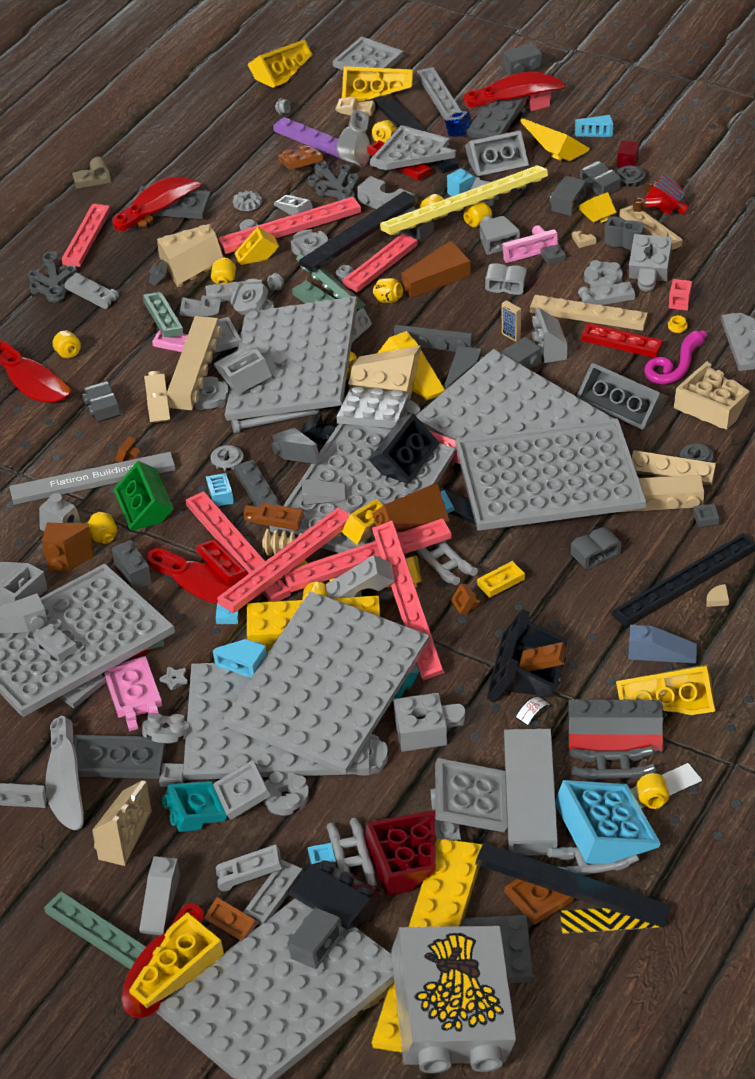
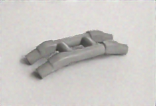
M446 541L436 543L437 549L430 553L426 547L415 550L447 583L454 585L460 583V578L450 572V570L457 566L465 574L475 576L478 572L477 568L463 560ZM446 554L451 560L441 565L436 559Z
M357 818L350 820L354 837L340 839L338 829L334 823H328L326 828L338 869L342 872H349L348 867L362 865L366 883L374 888L377 887L372 861L359 820ZM357 846L359 855L345 858L343 849Z
M578 847L549 848L547 852L548 857L563 860L576 857L578 866L559 868L583 876L610 870H621L640 860L637 854L610 864L588 865Z

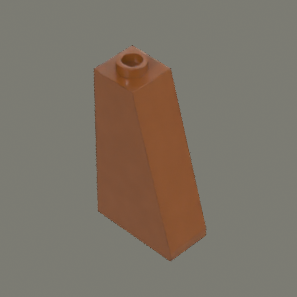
M450 241L401 273L402 281L400 283L403 287V292H406L413 298L470 276V260Z
M438 483L389 502L372 513L376 526L393 521L396 532H403L442 518L446 524L450 522Z

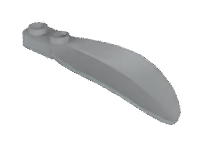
M354 110L350 117L349 126L342 131L337 141L336 150L342 159L365 167L370 158V154L367 153V147L370 145V142L366 135L369 117L363 111Z
M65 716L55 718L50 725L51 754L46 772V796L49 806L58 820L72 830H79L83 826L84 818L77 756L73 745L72 720Z

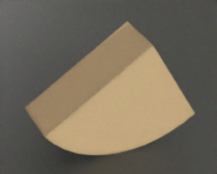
M581 231L572 232V238L579 248L596 244V237L592 234H581Z
M726 584L716 586L710 590L707 595L706 607L729 605Z

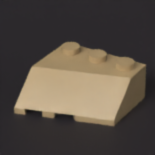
M210 224L157 239L159 257L168 263L167 270L177 288L183 286L184 281L197 278L196 275L202 271L208 272L212 269V265L216 260L223 258L217 236Z
M421 345L360 356L352 366L348 383L349 387H362L363 389L372 390L379 388L384 391L400 390L409 393L410 400Z
M706 361L676 388L674 408L727 430L737 421L750 391L736 381L726 379L722 371H715L711 368L712 364Z
M140 781L123 790L92 830L95 840L94 848L97 850L98 860L123 866L126 865L152 812L146 781Z

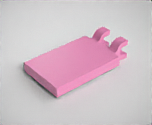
M146 656L121 662L103 672L118 718L125 716L129 731L138 729L136 715L147 712L148 715L158 713L157 707L162 706V701Z

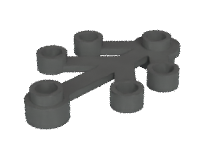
M320 161L315 164V175L308 177V185L316 186L317 195L337 197L339 201L355 197L353 189L359 183V175L356 173L350 174V165H341L340 174L336 179L329 171L326 161ZM318 176H324L328 181L319 180ZM348 176V184L346 188H344L342 185L346 177Z
M46 252L42 257L44 265L48 268L49 277L40 274L36 270L30 271L28 273L29 281L32 282L29 285L30 292L32 294L42 293L46 295L48 301L58 303L65 298V292L67 291L65 283L62 286L58 285L67 277H69L68 281L77 273V269L74 265H68L57 276L55 268L58 263L57 253ZM38 281H40V282H42V283H44V284H46V285H49L50 287L47 288V287L41 286V284H40Z

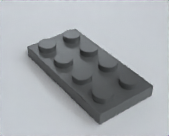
M528 96L497 100L483 105L468 128L467 136L482 139L505 134L528 99Z
M140 186L136 198L148 187ZM195 190L166 208L150 215L203 219L211 199V192Z
M74 735L73 745L77 756L78 777L160 779L166 743L154 742L152 737Z

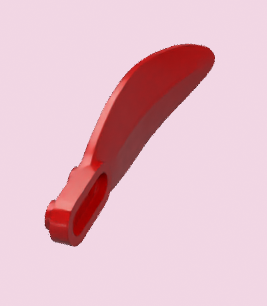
M523 72L505 77L485 88L467 92L464 95V103L467 107L474 108L493 103L497 100L563 90L565 85L559 79L548 74Z
M184 177L166 178L152 184L138 195L130 207L113 218L114 229L117 231L130 229L142 221L146 215L166 208L185 195L200 188L201 184L193 179Z
M0 340V364L6 368L8 377L24 395L33 400L47 403L57 402L71 395V389L54 373L31 359L21 357V354L11 345Z
M161 548L152 549L147 555L149 567L174 578L183 589L213 604H217V597L237 583L228 585L210 565L186 561L184 558Z
M186 904L181 908L172 925L186 913H189L199 923H202L204 919L203 910L196 904ZM165 933L155 938L142 951L126 977L121 1000L124 1010L133 1017L146 1018L153 1015L159 1010L161 1002L170 996L168 995L146 1008L129 991L143 968L150 963L155 949L160 947L164 941Z

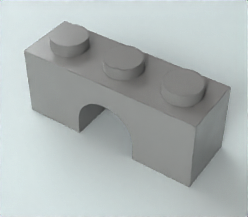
M372 176L357 187L358 202L375 209L403 191L414 196L413 193L401 188L393 193H385V182Z
M371 556L327 583L328 598L362 597L361 590L367 588L377 591L382 590L395 582L392 563L378 556Z

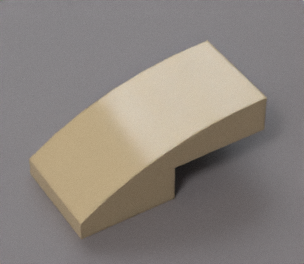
M356 97L339 99L336 111L351 116L354 110H360L368 116H372L376 106L374 101L357 102Z

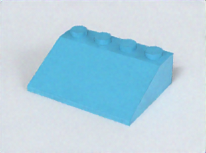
M562 781L555 805L586 863L610 864L660 846V841L627 784Z

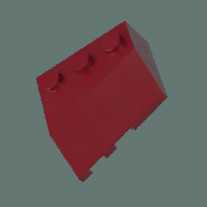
M435 810L367 823L366 845L386 896L410 892L435 872Z

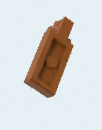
M266 503L258 507L246 505L243 511L244 520L292 530H299L304 516V510Z

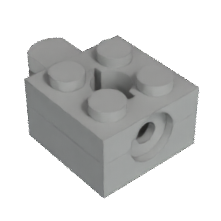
M634 234L629 263V278L638 279V287L642 291L653 290L656 281L667 282L672 252V237Z
M439 693L393 699L394 719L401 752L447 745L446 728L463 726L465 723L464 706L461 704L441 706Z

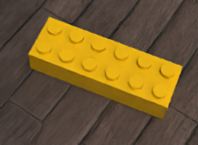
M379 596L331 598L380 617ZM304 600L247 603V640L261 643L266 647V652L268 653Z

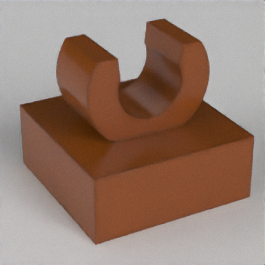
M129 436L118 449L115 461L124 462L126 459L129 461L139 458L138 455L141 451L134 447L136 439Z
M460 584L451 599L458 612L462 615H467L471 608L476 609L481 602L476 600V594L472 592L468 584Z

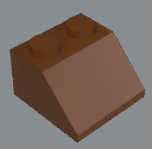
M46 523L42 543L48 571H70L94 557L89 524Z

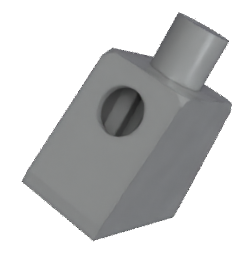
M488 215L480 223V239L486 254L503 251L502 243L520 239L519 229L505 216L492 218V216Z
M59 493L50 495L49 499L39 508L40 529L45 531L47 522L81 523L76 507L63 500L62 495Z

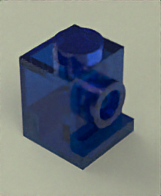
M469 111L453 112L445 120L449 137L466 135L465 132L472 124Z

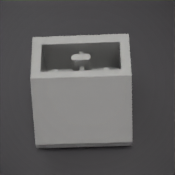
M535 308V316L532 317L535 331L532 332L533 342L541 347V356L544 363L567 360V342L558 319L541 308Z

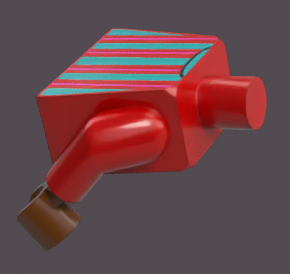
M665 172L657 182L651 181L646 184L645 192L648 194L644 198L645 201L642 198H636L633 204V211L635 212L643 211V206H646L647 208L657 207L666 214H670L675 209L683 215L689 208L681 200L685 195V191Z

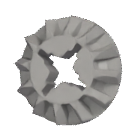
M245 190L243 193L238 192V195H235L233 200L234 207L241 211L257 209L262 203V197L259 193H254L253 190L250 192Z
M221 446L211 454L212 465L216 466L217 469L223 468L224 471L229 468L234 470V466L241 464L243 461V452L236 446Z

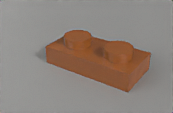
M561 642L524 650L519 668L530 672L563 665L567 648Z
M216 897L204 916L205 920L240 941H243L254 931L258 924L255 919Z

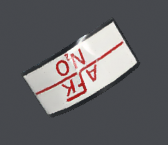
M538 696L532 697L521 706L515 718L529 726L536 714L546 706H550V704Z

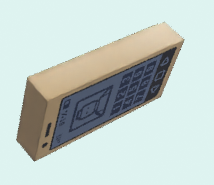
M506 300L502 303V334L517 342L521 339V308Z

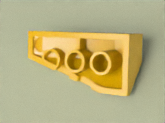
M405 331L389 337L378 353L415 347L418 344ZM420 351L412 391L429 400L441 395L445 389L423 352Z
M708 664L616 681L619 700H662L663 711L688 715L715 711L713 687Z

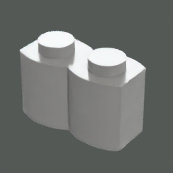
M490 264L486 275L485 289L494 293L523 294L527 269L521 266L507 267L503 264Z

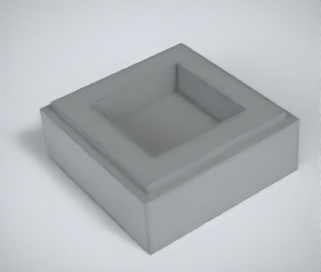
M162 763L159 780L160 787H168V784L184 783V764Z

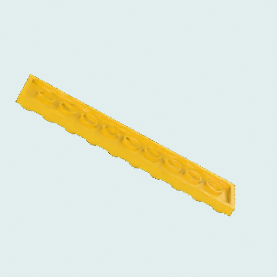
M436 839V869L422 883L409 927H460L462 920H464L480 867L475 865L482 844ZM394 982L390 985L391 989H388L372 1039L373 1048L402 1052Z

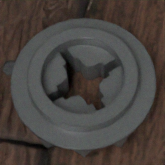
M624 166L616 172L621 178L620 184L635 186L645 180V172L636 166Z
M689 444L681 450L680 458L712 463L713 452L706 445Z

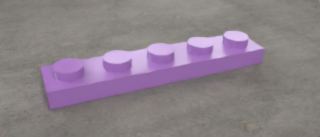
M285 117L273 125L274 132L342 159L336 150L338 139Z

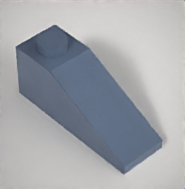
M630 625L629 660L696 663V643L654 626Z

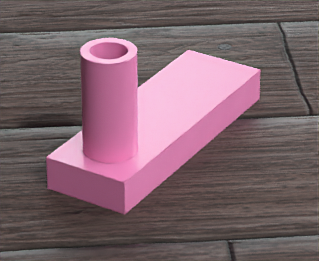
M537 225L532 229L533 235L502 243L504 261L509 263L541 254L542 248L558 244L557 232L554 229L545 231L541 226Z

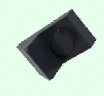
M319 413L304 423L300 432L314 443L325 445L337 426L323 424L322 413Z

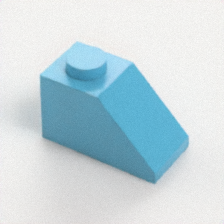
M461 168L447 176V193L453 197L471 190L477 177Z
M244 639L215 648L213 655L216 666L252 678L266 657L267 652L266 647L261 643Z

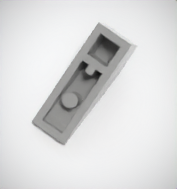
M38 594L0 606V633H25L49 625L45 608Z
M153 857L147 879L139 929L140 933L162 935L165 933L180 879L177 859Z

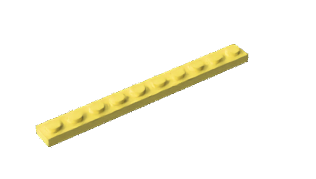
M537 165L380 223L381 230L389 235H395L400 230L412 229L416 227V224L428 223L435 217H444L449 212L463 210L465 206L477 205L481 200L493 199L495 195L500 193L506 194L511 189L525 187L527 183L539 182L542 180L541 178L548 176L547 169Z

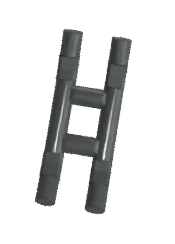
M653 745L623 751H589L572 748L570 752L571 757L586 762L597 761V769L573 766L572 775L587 780L609 778L640 779L646 774L657 772L655 763L630 768V761L644 759V757L655 754ZM606 760H620L621 769H607Z

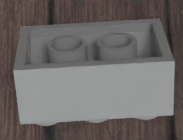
M521 130L472 140L465 145L469 163L477 177L529 165Z

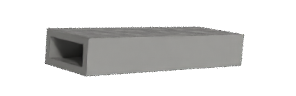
M551 729L504 730L508 851L523 856L548 855L549 848H557Z

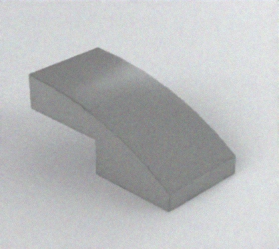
M202 295L201 301L182 297L179 315L205 317L219 314L221 299Z

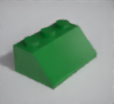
M140 461L133 465L113 489L127 525L132 531L162 523L174 509L157 469Z

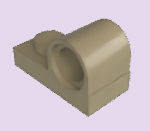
M95 157L90 161V170H80L72 173L76 189L111 183L106 160L102 157Z

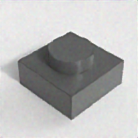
M558 244L541 249V256L548 265L559 263L566 259L565 253Z
M161 260L157 265L154 264L151 267L149 283L155 286L166 275L167 262Z
M714 504L693 507V514L698 527L719 525V516Z

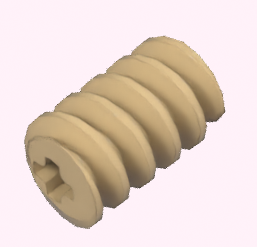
M267 528L262 542L263 553L266 552L268 556H271L274 552L275 555L296 539L295 533L292 531L290 536L287 537L286 531H283L281 536H279L278 530L275 529L273 535H270V529Z

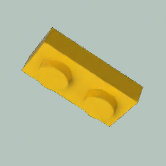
M511 561L478 578L477 585L490 598L525 580V573Z

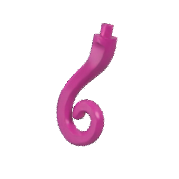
M693 331L683 340L680 348V363L673 372H671L673 370L671 360L664 357H656L649 360L644 368L646 378L652 383L662 385L671 384L683 378L690 367L692 352L704 343V338L707 336L705 331ZM663 366L664 374L656 373L654 368Z

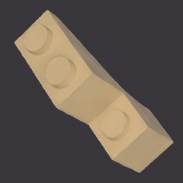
M160 371L148 372V376H144L150 423L170 421L165 375L160 374Z

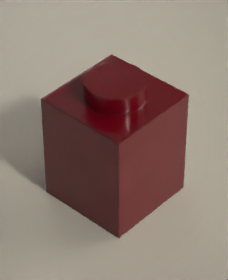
M621 140L617 155V167L636 166L639 157V142Z

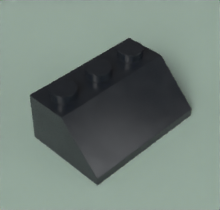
M412 413L395 424L368 460L382 475L409 484L440 442Z
M326 860L311 864L289 892L290 896L312 909L317 908L340 917L342 927L347 930L373 921L382 894L375 891L372 885L361 883L355 879L353 874L342 872L335 867L334 863Z

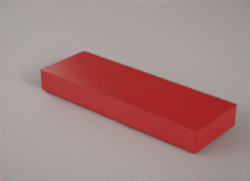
M215 539L196 546V552L228 585L238 582L247 576V571Z

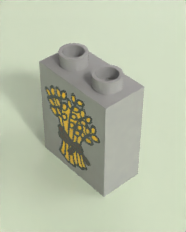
M500 926L399 927L391 955L403 1064H419L420 1070L426 1073L443 1072L449 1069L451 1064L471 1063V1068L478 1072H488L500 1068L503 1062H506L516 1041Z

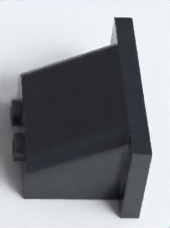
M521 609L502 633L486 699L495 702L504 691L550 697L561 682L563 675L560 672L566 662V657L564 658L563 665L528 672L519 668L522 653L524 650L561 642L566 646L568 639L528 621L530 612Z

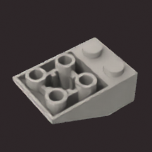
M246 346L213 363L214 367L236 395L272 377L265 358L256 348Z
M0 562V606L34 594H38L40 597L48 590L44 571L29 563Z

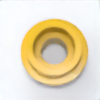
M677 315L673 316L668 322V329L674 333H681L687 329L688 324L684 317Z

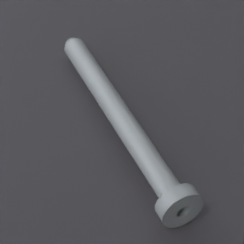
M319 408L268 415L243 421L232 419V429L234 433H239L240 429L315 415L319 413Z

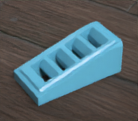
M610 115L575 120V136H613V121Z
M227 474L206 476L210 497L217 507L234 504Z

